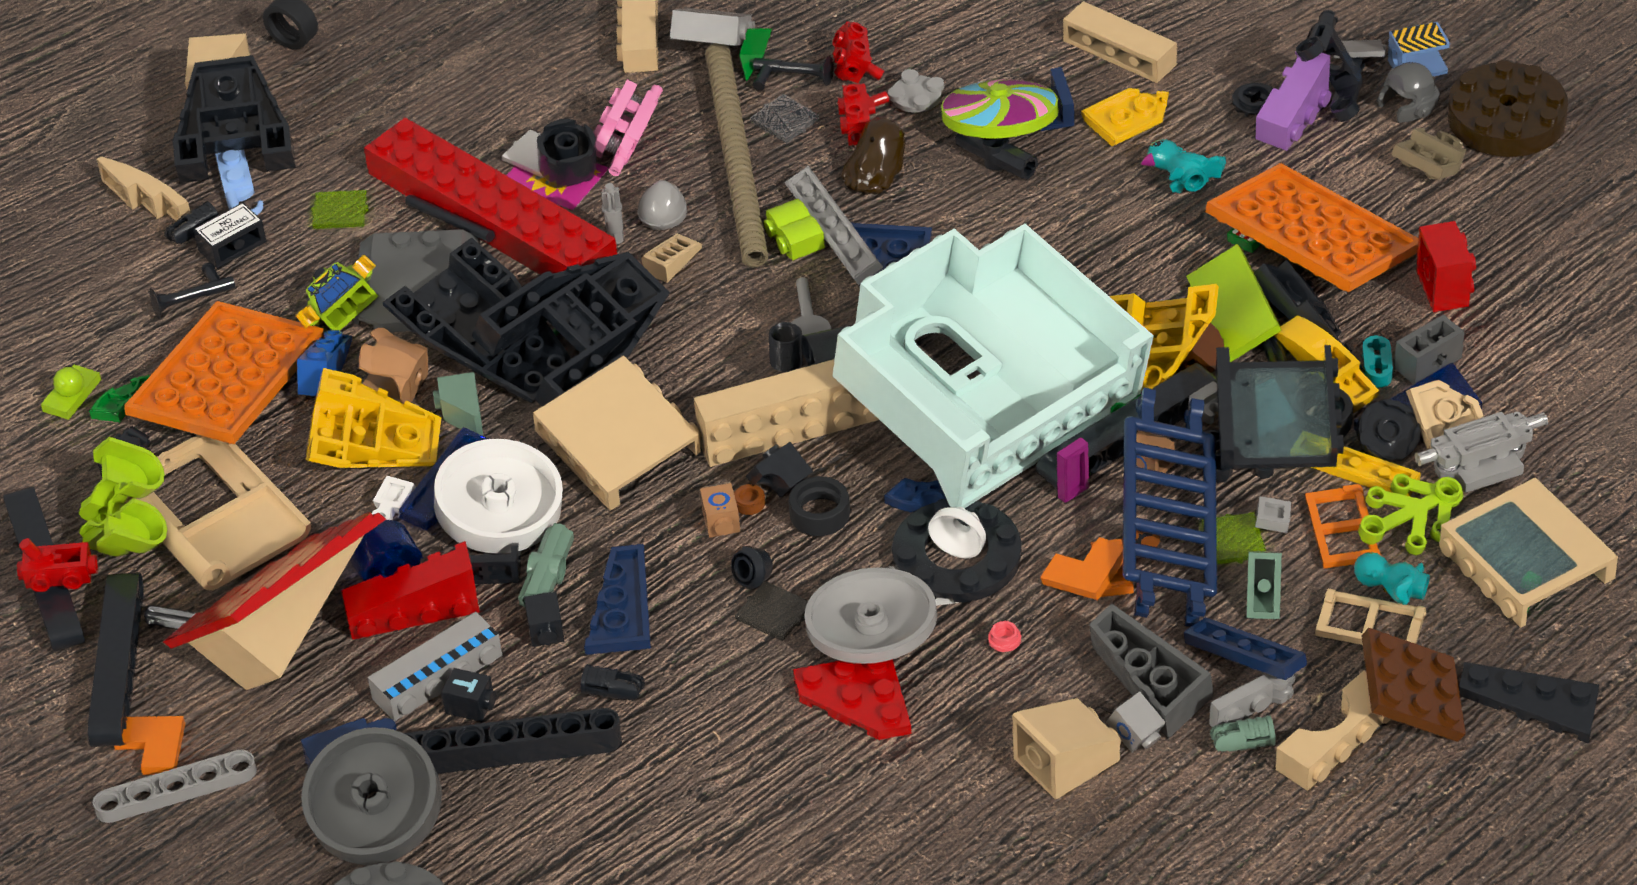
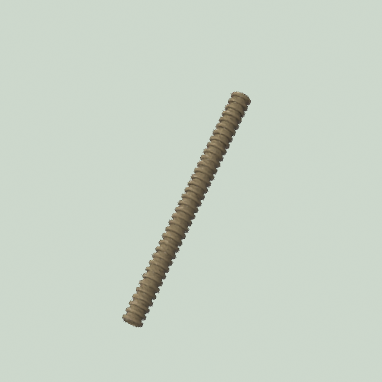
M714 43L706 49L705 57L742 262L748 267H759L767 262L768 251L730 49L725 44Z

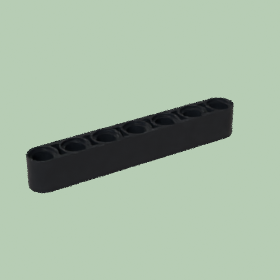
M1195 363L1154 387L1153 389L1156 390L1154 421L1175 425L1183 420L1184 412L1188 410L1189 396L1213 381L1216 383V377L1199 363ZM1142 395L1045 453L1037 463V473L1057 489V452L1080 437L1088 442L1089 476L1124 456V420L1128 416L1138 417L1136 401L1137 399L1141 400Z
M34 486L4 494V502L18 545L25 538H29L36 546L53 545ZM52 586L45 592L34 591L53 652L85 643L68 588Z
M140 572L108 574L106 578L88 719V739L91 747L126 745L123 742L122 734L123 729H127V717H130L144 597L143 578Z
M610 708L404 733L422 746L438 774L609 753L618 749L622 744L620 719L618 713Z

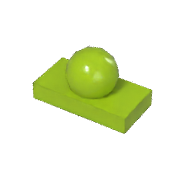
M78 365L63 367L58 370L53 378L54 389L41 403L42 411L69 420L101 381L100 372Z

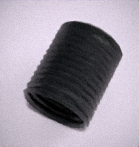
M790 322L775 324L770 328L768 334L769 363L771 367L781 372H789L800 368L803 364L801 328Z

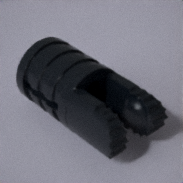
M206 201L188 213L183 214L180 219L166 227L163 232L164 236L169 241L182 244L195 238L194 228L217 217L219 214L215 207L209 201Z
M586 665L581 678V694L633 701L639 697L646 682L640 674Z

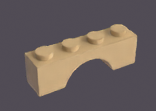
M1363 670L1342 689L1341 712L1345 720L1341 724L1324 731H1309L1298 728L1277 747L1276 770L1308 791L1317 782L1324 781L1329 775L1330 770L1339 762H1345L1351 755L1352 750L1361 742H1367L1374 730L1382 723L1386 724L1391 720L1371 712L1366 671Z

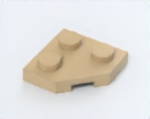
M1440 380L1406 391L1417 423L1420 425L1421 435L1427 450L1431 449V439L1444 435V430L1483 418L1478 400L1469 395L1464 396L1449 388L1450 385Z

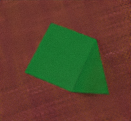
M772 28L747 29L746 40L743 41L739 54L746 82L754 71V59L762 58L765 53Z

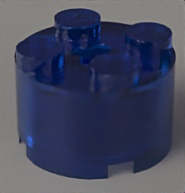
M385 520L363 536L350 561L361 580L366 581L378 575H382L385 578L391 576L397 571L398 567L408 563L411 567L419 565L423 557L402 523L395 520Z

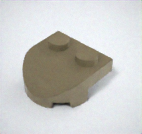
M1414 128L1410 140L1395 144L1391 155L1400 159L1401 163L1407 167L1418 168L1424 171L1425 175L1431 179L1442 180L1459 172L1466 149L1462 148V141L1450 134L1438 131L1436 136L1426 133L1424 128Z

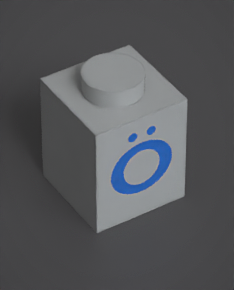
M1140 691L1116 708L1106 721L1118 733L1121 741L1131 753L1141 746L1148 749L1161 738L1158 732L1166 723Z

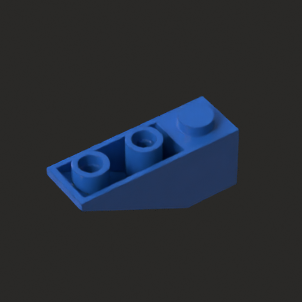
M338 330L324 332V339L323 337L317 339L297 359L298 395H317L323 368L342 372L352 342V335H343Z

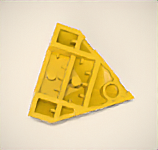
M1217 284L1188 287L1187 298L1147 303L1134 293L1109 296L1154 335L1142 390L1143 388L1153 389L1171 378L1216 315L1219 288Z

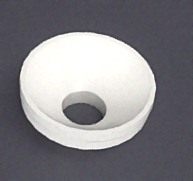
M964 507L940 509L932 517L928 525L929 535L933 542L944 552L958 558L977 556L986 540L985 530L978 516L973 512L967 511ZM957 519L962 520L963 522L967 523L969 526H965V525L961 524Z

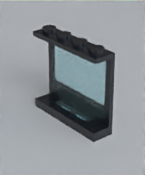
M1324 345L1323 361L1230 362L1229 347L1216 348L1221 469L1337 467V455L1343 454L1344 443L1343 435H1337V428L1342 427L1341 409H1335V402H1340L1339 383H1333V377H1338V358H1332L1331 345Z

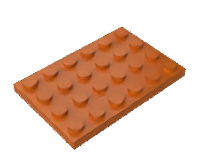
M1282 163L1213 198L1206 205L1205 212L1215 217L1219 222L1226 223L1240 231L1244 236L1251 237L1263 244L1267 249L1274 250L1289 261L1299 264L1311 271L1315 276L1322 277L1336 285L1337 288L1348 293L1418 253L1419 238Z
M216 301L124 405L125 414L235 444L297 371V359L317 339L321 337L324 339L323 328L309 325L305 329L301 322Z

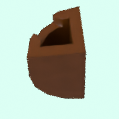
M1211 322L1180 365V370H1184L1195 363H1199L1210 373L1216 370V348L1224 347V341L1219 331Z

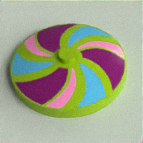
M1014 79L983 81L961 87L947 95L941 104L942 120L949 129L966 136L978 138L1021 136L1038 131L1056 119L1058 115V98L1050 88L1031 81Z

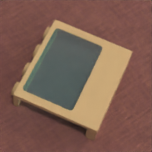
M1536 477L1441 525L1439 546L1442 553L1446 557H1450L1460 567L1462 573L1466 577H1470L1480 587L1482 593L1486 597L1491 598L1501 608L1503 614L1507 618H1511L1520 628L1526 625L1527 610L1531 605L1593 573L1604 584L1614 580L1616 576L1618 556Z

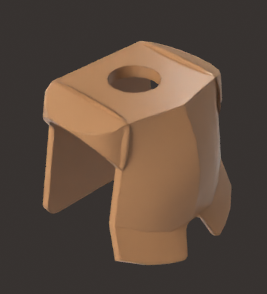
M385 328L374 329L370 332V335L376 341L375 346L364 343L360 349L358 369L369 373L363 384L376 391L382 388L389 392L388 397L403 404L406 400L412 402L428 376L427 347L407 342L394 336Z

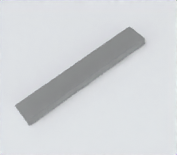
M809 166L785 182L794 197L804 203L810 215L819 223L825 240L858 285L865 278L874 275L883 268Z

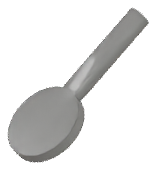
M804 277L798 278L796 285L801 316L794 319L791 323L801 328L802 335L831 329L830 323L825 318L813 315L808 280Z

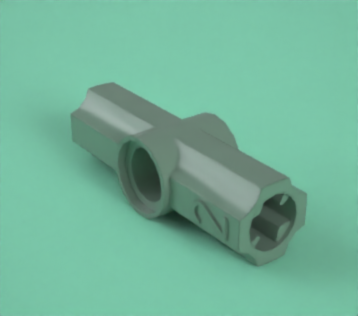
M554 523L553 526L548 527L538 551L531 552L527 563V577L518 597L519 605L526 608L525 596L553 592L555 585H560L563 582L566 571V558L574 540L573 531L568 530L565 525Z

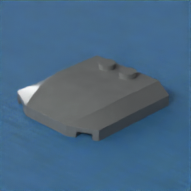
M464 230L373 233L360 243L359 258L365 254L376 265L372 270V277L367 284L375 291L378 297L353 319L354 324L360 325V321L372 324L374 329L385 328L389 332L411 331L383 306V301L404 286H407L414 293L448 268L449 256L452 251L470 238L479 243V238Z

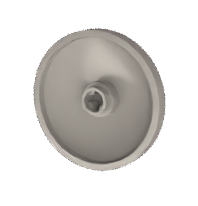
M865 568L841 574L819 587L810 597L805 608L806 631L812 644L825 655L850 663H878L901 657L924 643L933 632L937 622L936 601L930 587L920 578L908 572L891 568Z

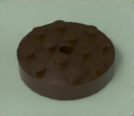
M1500 60L1497 63L1475 67L1462 74L1455 81L1449 94L1448 123L1452 132L1460 141L1479 152L1500 157L1527 156L1547 149L1561 137L1566 126L1568 97L1559 81L1543 71L1539 66Z

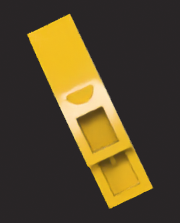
M1297 315L1280 326L1282 331L1274 335L1297 361H1323L1324 345H1331L1332 358H1338V377H1333V383H1339L1340 389L1350 396L1353 403V413L1378 397L1379 390L1359 369L1360 361L1338 340L1311 321ZM1310 373L1312 377H1313L1314 375L1318 374V375L1322 378V380L1324 381V375H1323V374H1320V373Z

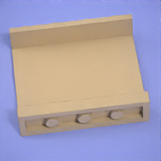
M625 356L617 359L533 412L535 431L610 511L620 505L619 489L687 446L695 455L701 453V433L698 427L693 422L688 423L682 416L678 406L673 402L669 403L663 397V393L657 384H651L644 377L641 368L635 363L632 364Z

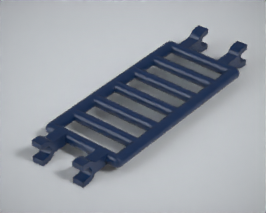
M1143 388L1141 400L1137 399L1136 401L1138 417L1128 416L1124 420L1123 577L1127 581L1137 582L1134 607L1135 616L1148 617L1149 606H1154L1155 604L1153 586L1187 593L1185 626L1191 627L1199 622V616L1204 617L1206 614L1203 596L1212 598L1217 594L1216 438L1213 434L1202 431L1204 400L1191 399L1190 410H1185L1184 422L1186 423V428L1154 421L1156 390ZM1137 431L1203 444V456L1137 442ZM1137 455L1203 469V481L1136 467ZM1136 480L1203 494V506L1136 492ZM1136 505L1204 519V532L1137 518ZM1136 531L1204 545V557L1136 543ZM1136 556L1204 570V583L1136 569Z

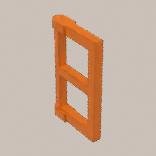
M1360 484L1305 493V500L1323 569L1354 565L1358 557L1367 552L1381 555L1377 543L1368 544L1369 549L1329 555L1324 535L1356 531L1359 529L1362 519L1369 515L1363 488ZM1355 499L1360 515L1359 519L1321 524L1316 504Z

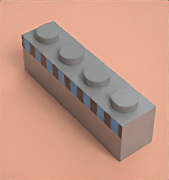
M474 612L370 675L368 682L372 699L395 722L432 698L439 696L453 668L476 672L502 656L499 633L477 612Z

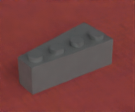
M1112 603L1089 624L1093 649L1132 696L1140 691L1166 722L1160 730L1168 739L1214 697L1212 677L1209 671Z

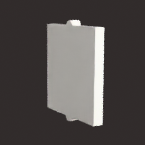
M529 130L518 141L513 142V146L502 155V160L544 178L538 168L537 137L541 134Z

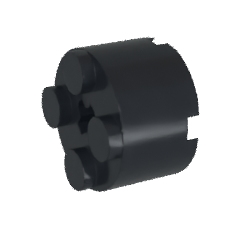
M555 120L548 123L541 135H538V168L541 175L549 181L550 186L561 188L593 179L596 169V139L594 132L586 124L583 127L576 124V120Z

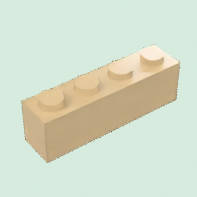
M617 0L618 7H622L617 8L618 25H622L617 26V41L622 43L617 44L618 62L623 61L624 73L658 71V0Z
M1083 1L1063 19L1064 42L1155 83H1158L1177 65L1176 42Z

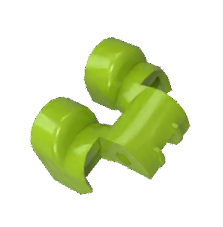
M108 437L93 449L94 462L102 464V480L96 485L91 496L81 503L79 515L88 522L81 526L79 533L82 536V542H88L90 549L106 555L119 557L130 552L144 554L163 542L167 535V525L161 512L153 505L134 498H144L157 490L164 482V469L160 460L151 451L116 438ZM128 497H132V498H133V499H131L129 502H127V503L124 505V503H125V501L127 500Z

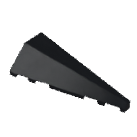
M1286 259L1279 267L1263 263L1254 272L1265 297L1289 320L1297 315L1303 317L1328 332L1342 344L1338 338L1341 330L1325 303L1314 293L1315 286L1309 280L1306 282L1301 276L1305 270L1302 266ZM1345 343L1343 346L1352 352L1351 347Z

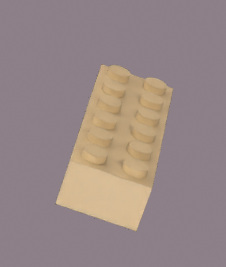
M834 359L694 398L696 424L701 433L700 446L710 467L766 452L776 444L779 447H783L788 442L792 444L879 419L833 377Z

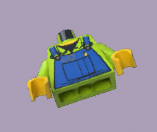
M364 254L354 265L345 267L337 262L328 269L319 268L313 275L314 282L306 289L310 300L307 302V306L295 316L305 329L309 325H319L324 321L331 330L340 331L378 297L375 291L367 284L372 277V270L376 265Z

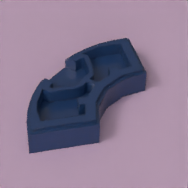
M908 478L902 479L884 495L885 504L907 512H914L940 499H946L938 480L916 482Z

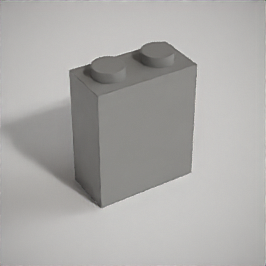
M694 8L672 10L670 39L737 46L742 45L743 41L746 40L747 29H755V22L752 21L751 14Z

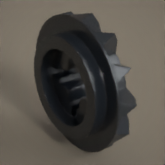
M1263 83L1244 84L1234 91L1232 105L1236 107L1238 113L1244 112L1246 117L1250 115H1256L1257 117L1273 87Z

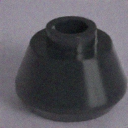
M742 546L735 551L732 557L731 571L733 577L746 589L752 590L760 587L772 573V559L761 548Z

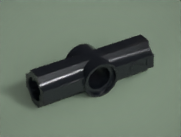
M960 133L955 136L956 145L983 158L985 166L990 170H1006L1028 180L1034 175L1035 169L1038 166L1037 157L1010 144L1009 138H978Z

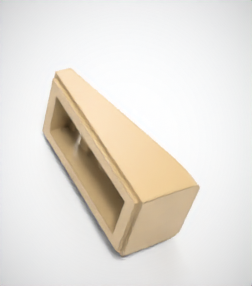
M677 233L648 251L642 257V265L655 278L668 283L702 249V244Z

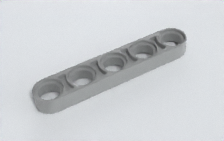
M235 750L104 789L98 792L93 799L96 817L102 822L112 823L246 783L254 778L257 772L254 756L247 750ZM239 762H246L249 764V766L242 771H235L232 769V767ZM206 772L216 773V776L211 780L203 781L199 779ZM173 782L184 783L178 790L171 791L166 789ZM146 791L151 793L145 800L133 799L139 792ZM114 801L118 803L111 810L101 809V806L106 802Z

